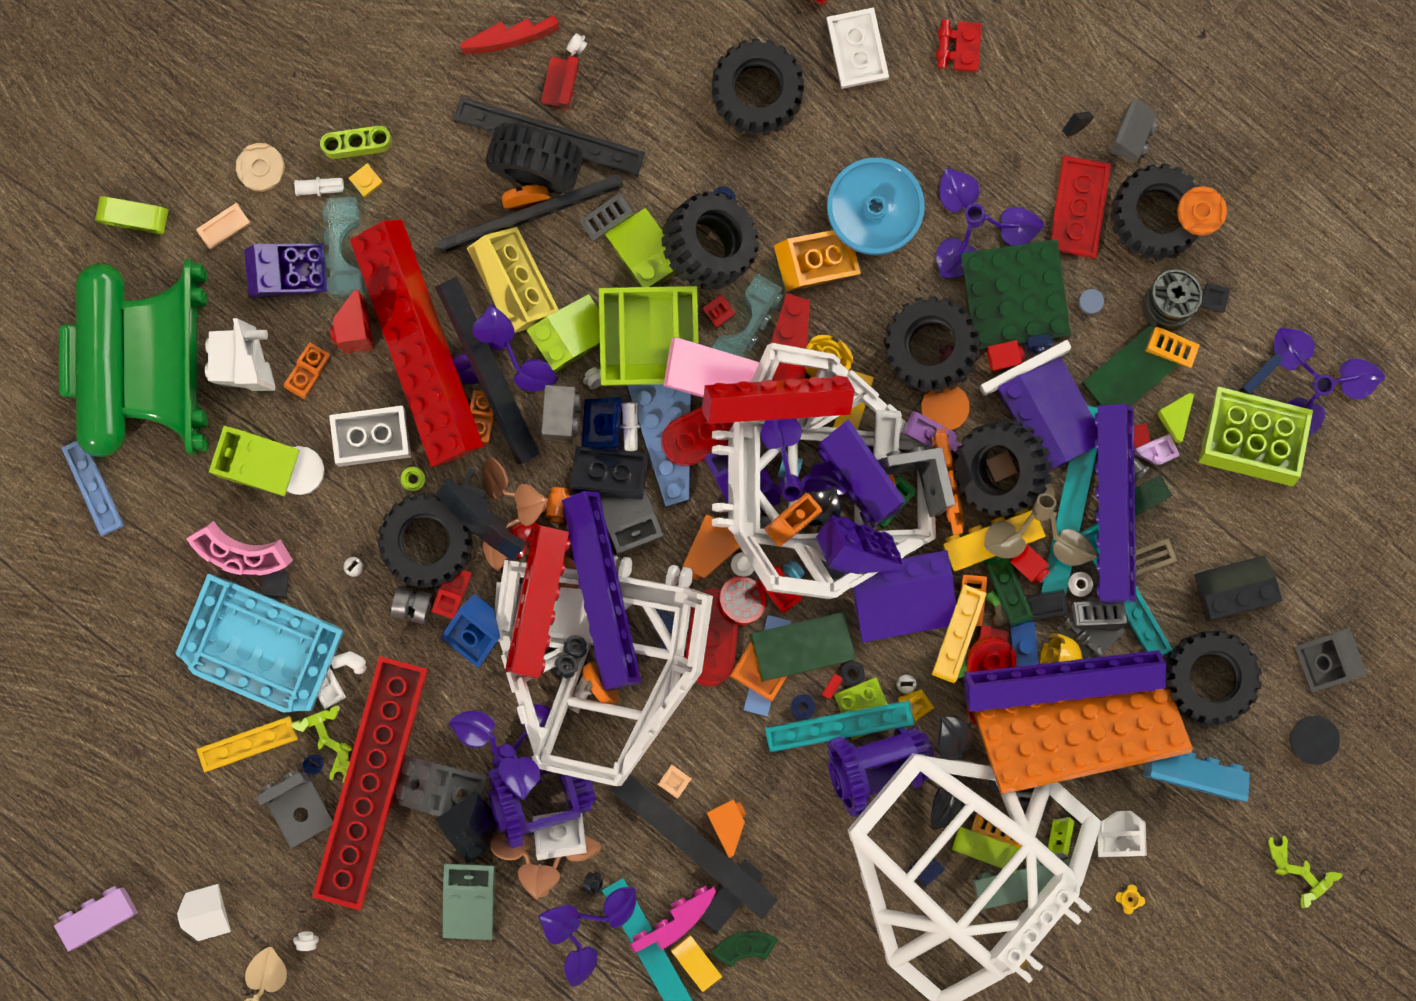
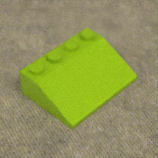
M1217 387L1198 463L1293 487L1301 477L1313 410Z

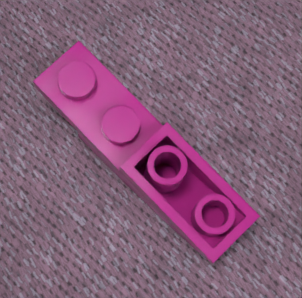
M703 886L692 892L693 898L686 901L683 897L672 903L673 909L667 911L672 921L669 922L666 918L654 925L655 930L647 934L644 930L632 937L634 941L629 944L633 953L642 950L654 942L662 950L682 937L695 925L708 908L716 893L714 887L707 889L706 886Z

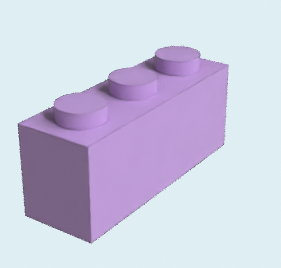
M116 886L111 887L102 893L104 897L95 902L94 898L80 905L82 910L73 914L72 911H69L58 918L60 922L54 925L68 952L75 950L138 914L124 887L119 889Z

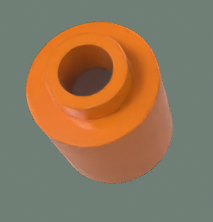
M552 487L551 493H548L545 517L550 518V523L564 524L566 518L563 515L562 499L571 496L570 489Z

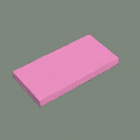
M675 337L671 339L663 386L703 397L705 385H714L715 383L731 384L741 381L751 382L760 362Z

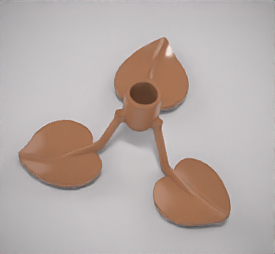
M492 457L486 460L483 471V486L487 495L492 499H499L502 494L506 497L515 498L517 504L518 518L509 522L506 529L519 522L525 526L532 525L540 514L546 512L548 499L528 484L519 485L516 493L507 492L505 488L508 485V478L504 468ZM483 541V551L488 563L494 570L500 571L504 566V560H508V558Z
M505 833L492 837L490 848L497 857L504 860H516L521 856L525 857L526 864L519 868L518 878L523 887L536 900L539 897L548 895L549 890L558 884L560 874L556 868L562 857H556L552 867L542 866L541 864L534 865L531 864L530 856L526 852L532 848V842L529 838L522 835L524 844L511 848ZM585 836L587 853L569 855L566 858L570 861H583L600 852L602 846L594 839Z

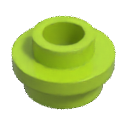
M409 467L401 474V484L408 491H418L425 484V475L421 469ZM411 475L418 477L417 482L414 484L409 482Z

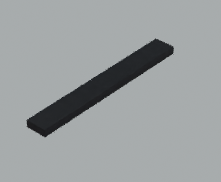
M460 97L453 119L455 122L491 133L494 132L499 124L503 123L525 124L530 127L541 128L544 131H550L555 133V135L562 136L566 140L575 143L576 146H579L582 150L584 161L634 176H639L645 156L643 151Z
M620 174L441 239L437 241L439 249L444 254L474 243L484 235L526 224L623 187Z
M458 277L435 286L517 464H522L539 455L538 449L488 343L479 341L473 334V325L477 318Z
M629 774L622 786L613 787L611 791L761 919L778 901V899L632 775Z

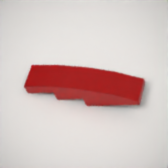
M554 15L532 26L528 18L509 29H506L503 22H500L462 42L460 47L463 54L487 53L513 48L538 40L559 30V23Z

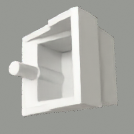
M235 318L233 319L234 330L209 332V338L206 340L208 363L205 365V375L208 377V381L223 387H240L252 391H275L270 364L264 360L259 341L267 340V330H256V327Z

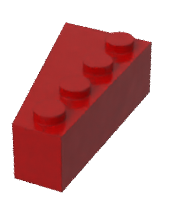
M786 293L771 343L806 349L810 300ZM779 362L772 381H781L789 378L805 379L806 368L804 366Z

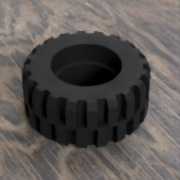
M753 39L752 43H747L745 40L739 42L738 47L734 48L732 46L729 48L727 54L721 56L718 60V65L713 72L712 100L715 103L718 115L724 118V122L728 126H734L735 131L739 133L743 131L749 132V136H756V133H762L763 136L770 135V131L775 130L778 132L783 129V125L789 124L793 120L794 115L798 113L804 91L802 69L800 65H797L795 56L792 53L788 54L786 52L787 48L780 45L777 47L774 45V41L767 40L766 43L760 42V39ZM750 68H764L771 71L780 82L781 90L778 99L773 104L763 108H753L745 105L738 99L735 93V82L738 76Z
M503 123L499 124L493 132L485 161L488 169L511 182H516L522 186L541 185L545 186L550 193L561 194L568 193L574 188L582 164L583 153L581 148L576 146L575 143L550 131H544L541 128H534L525 124Z
M1151 164L1145 169L1140 168L1122 183L1112 201L1111 207H1113L1110 216L1111 221H1114V226L1112 227L1114 233L1119 234V242L1122 245L1126 244L1130 247L1129 252L1134 255L1136 252L1142 254L1141 258L1147 260L1150 257H1153L1155 261L1163 260L1166 257L1170 259L1176 257L1181 252L1183 253L1198 238L1199 235L1191 234L1185 230L1180 222L1169 233L1152 232L1143 226L1136 211L1139 199L1151 191L1166 193L1179 204V201L1186 192L1194 187H1200V184L1195 185L1193 183L1194 177L1190 173L1186 176L1182 173L1183 169L1177 166L1175 169H1171L1170 164H1162L1160 167H1156V164Z
M704 192L703 194L697 193L669 215L666 219L667 223L663 226L662 230L664 234L661 238L662 247L666 248L663 253L665 259L670 260L671 264L669 266L673 271L676 270L679 273L678 277L683 281L687 279L689 285H701V289L710 290L711 288L715 290L722 289L724 286L733 283L751 268L757 257L756 252L759 250V242L756 241L759 236L757 229L753 227L755 224L752 217H748L744 206L740 207L737 205L738 201L731 197L727 199L725 194L717 193L714 195L713 192ZM696 224L708 226L720 236L725 249L724 258L715 257L702 248L696 236Z
M929 296V300H923L920 297L915 299V304L909 305V303H906L902 306L904 310L901 313L896 312L893 315L894 321L892 324L888 323L886 329L888 334L884 337L885 354L891 368L902 382H905L908 387L913 390L917 388L922 393L928 394L929 391H934L935 394L943 393L942 389L948 388L949 391L955 389V384L958 382L964 383L968 379L966 375L969 372L973 373L976 367L975 361L979 360L980 339L971 317L959 304H953L950 299L944 297L942 300H938L937 296ZM942 325L947 327L954 336L955 348L952 354L938 365L925 366L919 364L910 353V342L913 336L923 327Z
M1000 420L978 426L971 430V434H967L962 439L963 445L958 446L955 452L959 457L953 460V467L957 468L954 480H959L961 487L957 489L961 495L966 494L967 498L965 501L970 506L976 504V510L982 513L988 511L989 515L992 516L1001 514L1006 516L1034 505L1038 496L1046 492L1047 488L1044 486L1050 483L1051 475L1047 473L1049 469H1052V461H1047L1046 455L1050 454L1048 447L1043 448L1041 445L1044 440L1040 435H1033L1034 429L1030 426L1023 427V424L1018 421ZM996 445H1003L1010 449L1019 462V479L1011 490L1004 491L997 488L987 476L985 468L986 457L990 449Z
M418 493L416 496H407L400 503L396 502L391 507L392 510L385 514L383 517L384 522L378 531V534H380L379 540H377L378 548L381 553L380 557L387 566V569L399 580L419 588L441 587L442 584L455 580L454 578L465 570L464 567L471 559V551L474 545L473 532L448 509L436 494ZM422 518H431L439 521L446 528L449 536V545L446 553L438 561L430 564H421L413 561L408 557L403 547V536L406 529L411 523Z
M1220 630L1203 631L1183 639L1170 652L1171 656L1166 660L1165 681L1167 689L1171 690L1172 694L1170 696L1175 701L1182 716L1188 717L1196 723L1216 725L1234 721L1251 709L1250 705L1256 702L1258 695H1256L1257 691L1261 689L1262 682L1259 681V675L1262 674L1261 667L1257 666L1256 661L1258 658L1256 654L1251 653L1249 650L1251 647L1246 642L1240 641V637ZM1209 654L1225 658L1234 672V685L1231 692L1225 698L1218 701H1209L1199 697L1193 690L1190 682V671L1193 664L1200 657Z

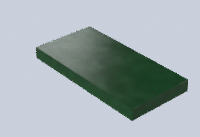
M1152 325L1081 383L1100 406L1115 404L1132 405L1179 365L1145 351L1154 328ZM1159 337L1156 347L1161 348L1163 337ZM1168 340L1165 351H1170L1173 341ZM1178 345L1176 346L1174 355L1178 356L1180 351ZM1184 353V355H1183L1182 358H1183V359H1186V358H1188V357H1187V356L1185 355V353Z
M844 612L749 634L761 682L856 659Z

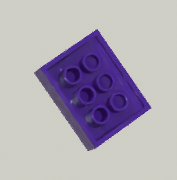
M1061 357L998 386L996 392L1011 420L1021 422L1023 427L1030 426L1034 429L1033 435H1040L1044 440L1041 445L1043 448L1048 447L1050 452L1049 455H1046L1047 461H1052V469H1049L1048 473L1095 448V439L1098 437L1095 419L1086 406L1087 404Z
M948 550L903 558L904 569L878 572L852 587L862 643L949 626L956 606Z

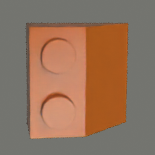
M734 799L707 812L729 858L734 856L745 823L743 817L747 815L741 802L735 803Z

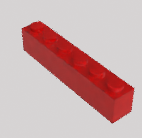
M839 375L830 378L811 377L810 379L789 378L781 381L763 380L762 382L741 381L731 384L715 383L714 385H705L702 412L708 424L851 415L855 389L848 377Z
M535 526L533 529L505 672L540 678V674H543L545 670L546 660L544 659L545 650L549 648L551 636L548 634L550 625L552 626L555 621L556 613L553 609L555 601L560 596L558 584L560 577L563 576L565 571L563 559L570 546L569 532L545 526Z

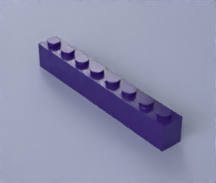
M1127 404L1098 406V413L1095 414V425L1098 428V437L1095 439L1098 461L1095 464V471L1099 481V485L1096 486V498L1099 500V510L1096 511V521L1099 524V534L1096 537L1099 558L1097 559L1096 566L1098 573H1100L1097 595L1100 601L1108 604L1136 602L1134 408Z
M583 491L562 499L563 515L566 518L569 532L568 538L572 545L573 561L578 572V583L582 590L584 610L587 613L589 632L595 649L594 655L600 671V681L604 690H620L642 682L599 492Z
M1160 650L968 672L965 673V700L969 711H984L987 709H1005L1013 706H1031L1038 703H1056L1063 700H1080L1089 697H1105L1114 694H1130L1132 692L1165 689L1166 663Z

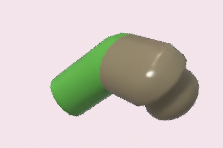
M991 590L985 597V600L995 607V616L992 620L996 626L1001 627L1008 622V619L997 593Z

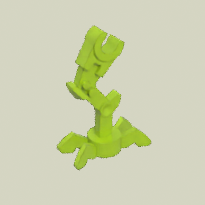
M336 705L330 708V711L324 710L308 716L302 722L298 720L292 723V728L301 732L305 731L308 726L315 725L320 737L318 749L320 750L326 745L337 752V757L329 775L330 780L334 779L336 772H342L344 775L342 782L344 783L350 763L348 751H351L352 747L346 743L340 744L329 738L323 723L327 719L334 720L339 713L340 706Z
M1286 836L1281 837L1282 844L1279 847L1274 845L1273 837L1268 838L1271 857L1278 868L1275 872L1280 875H1286L1287 873L1301 875L1312 887L1309 891L1310 893L1301 895L1300 902L1302 908H1308L1311 905V900L1319 898L1333 885V881H1338L1342 878L1341 873L1328 872L1325 878L1318 882L1310 872L1308 861H1304L1303 867L1287 863L1288 840Z

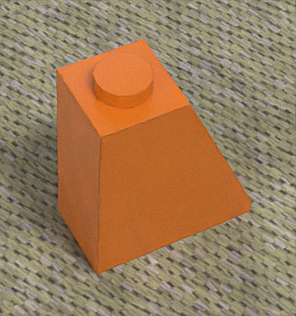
M707 514L683 565L684 568H691L693 572L692 579L698 581L699 578L706 579L740 549L734 534L728 527L712 526V519L715 518Z

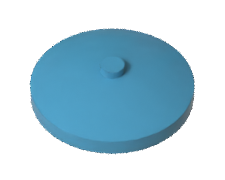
M885 158L862 159L847 166L834 180L827 200L828 219L836 236L849 248L868 255L892 253L910 242L922 223L925 208L923 192L914 175L901 164Z

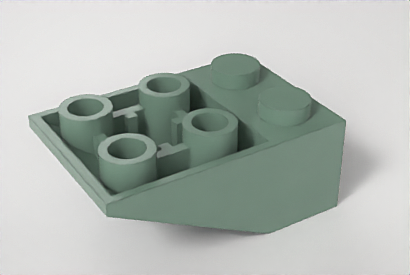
M444 864L443 938L493 940L496 865Z

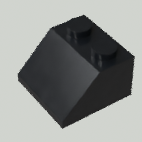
M477 791L436 819L448 841L467 863L478 858L489 849L496 822L492 809Z

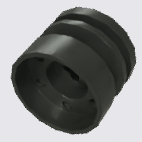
M1177 269L1165 271L1157 277L1143 297L1142 311L1144 317L1153 327L1157 326L1167 331L1180 329L1190 320L1202 303L1203 293L1201 286L1195 277L1186 271Z

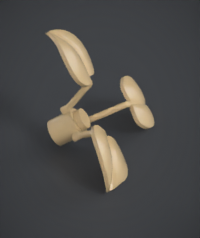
M272 947L265 948L259 952L248 965L245 973L246 984L250 989L260 990L253 998H248L245 1001H259L264 990L276 992L285 984L287 969Z

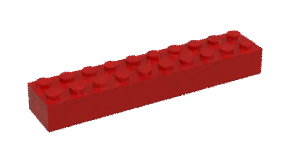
M403 220L382 221L351 238L350 242L430 466L450 464L483 448L484 445Z
M379 656L312 898L357 910L364 909L395 797V791L428 678V669Z

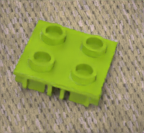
M877 677L834 695L841 713L887 704ZM867 734L853 736L851 739L855 740Z

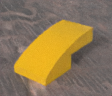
M690 934L670 949L702 992L722 978L719 971Z

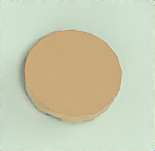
M255 143L247 146L236 160V172L239 180L253 191L265 192L273 189L281 182L284 175L285 164L281 154L274 147L266 143Z

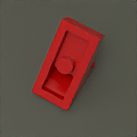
M776 564L774 566V569L776 570L778 575L786 577L779 568V566ZM758 579L761 588L769 595L783 614L802 600L800 595L767 591L761 579Z

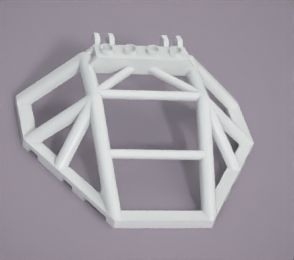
M771 343L767 345L751 381L762 382L763 380H772L779 362L818 369L815 377L830 378L838 375L848 377L855 389L852 408L864 402L875 413L876 410L897 411L891 404H885L872 387L854 371H848L840 364L841 360L836 355ZM838 416L796 418L802 429L800 439L822 441L837 429L822 426ZM901 418L899 450H911L917 447H924V450H929V447L903 434L907 422ZM765 420L734 422L730 431H713V439L728 440V446L716 445L712 447L713 454L728 455V504H712V510L728 512V519H712V526L728 527L734 534L736 542L767 591L832 599L878 573H849L833 581L821 561L826 562L816 538L818 533H797L781 547L795 549L815 581L779 576L759 545L777 546L765 532V529L760 528V506L771 521L779 516L760 490V471L781 451V448L768 449L760 457V433ZM856 430L867 446H874V432ZM798 442L793 446H788L790 473L797 477ZM919 470L917 471L918 529L885 531L894 538L901 558L936 539L935 517H929ZM788 501V508L796 501ZM854 505V523L862 525L864 521L860 516V509Z
M613 555L625 610L632 604L643 606L667 649L633 643L636 654L668 660L643 711L572 696L590 645H594L589 632L588 619L585 638H583L587 643V652L584 657L576 659L579 667L575 675L568 679L563 676L545 727L539 726L526 683L533 678L507 672L506 674L511 691L517 697L519 704L517 710L521 724H525L534 753L532 760L538 765L539 769L613 786H622L702 673L713 596L688 588L692 583L693 572L691 568L683 567L680 573L679 566L671 565L666 576V583H659L628 577L632 572L631 558L623 557L620 561L617 555ZM504 560L496 615L500 639L497 642H500L503 651L501 658L504 668L506 667L514 628L513 622L520 577H524L527 562ZM565 568L559 582L579 585L577 569ZM691 607H694L695 614L687 659L684 657L690 610ZM656 609L675 612L672 636ZM549 632L548 635L551 636L549 647L558 649L544 656L546 660L544 672L556 667L554 663L558 657L567 655L563 651V644L567 642L568 637L573 635ZM568 706L638 720L618 761L614 764V769L551 755Z
M912 753L849 827V837L861 870L860 874L870 900L871 911L880 941L884 947L887 964L930 1001H963L1015 972L1030 983L1033 978L1028 972L1023 971L1020 965L1026 959L1034 969L1040 971L1043 968L1040 963L1030 956L1035 947L1063 914L1077 925L1081 922L1080 917L1068 909L1073 902L1077 903L1079 908L1087 913L1092 909L1078 896L1101 821L1058 782L1035 787L1025 815L1016 792L1002 794L1003 802L1009 814L1008 817L950 775L954 774L996 781L991 765L947 760ZM921 771L966 805L906 874L867 834ZM1049 795L1082 824L1069 867L1035 837ZM975 811L1022 846L956 923L914 881L970 814ZM1026 858L1027 909L1017 920L968 926ZM1037 860L1054 874L1053 878L1039 894L1037 886ZM874 864L927 916L887 909ZM892 925L926 931V933L898 949ZM1006 932L990 952L972 937L973 935ZM951 938L985 968L941 991L908 961Z

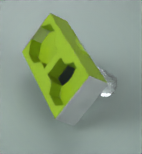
M1070 817L1053 819L1048 849L1058 858L1068 857V853L1073 854L1075 848L1071 839L1075 821Z

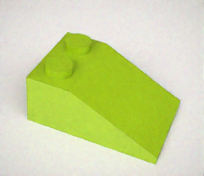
M646 208L605 233L639 287H657L678 273L669 266L671 264L670 260L665 259L663 251L666 248L662 247L661 241L664 234Z
M589 294L545 317L527 329L531 340L555 374L600 345L599 309Z

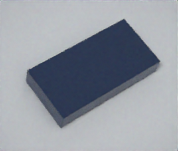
M1275 353L1239 391L1250 394L1283 361V358L1278 353Z

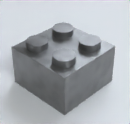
M545 385L542 424L544 440L573 442L574 436H578L579 421L578 418H575V411L580 412L581 397L580 394L576 393L575 387Z

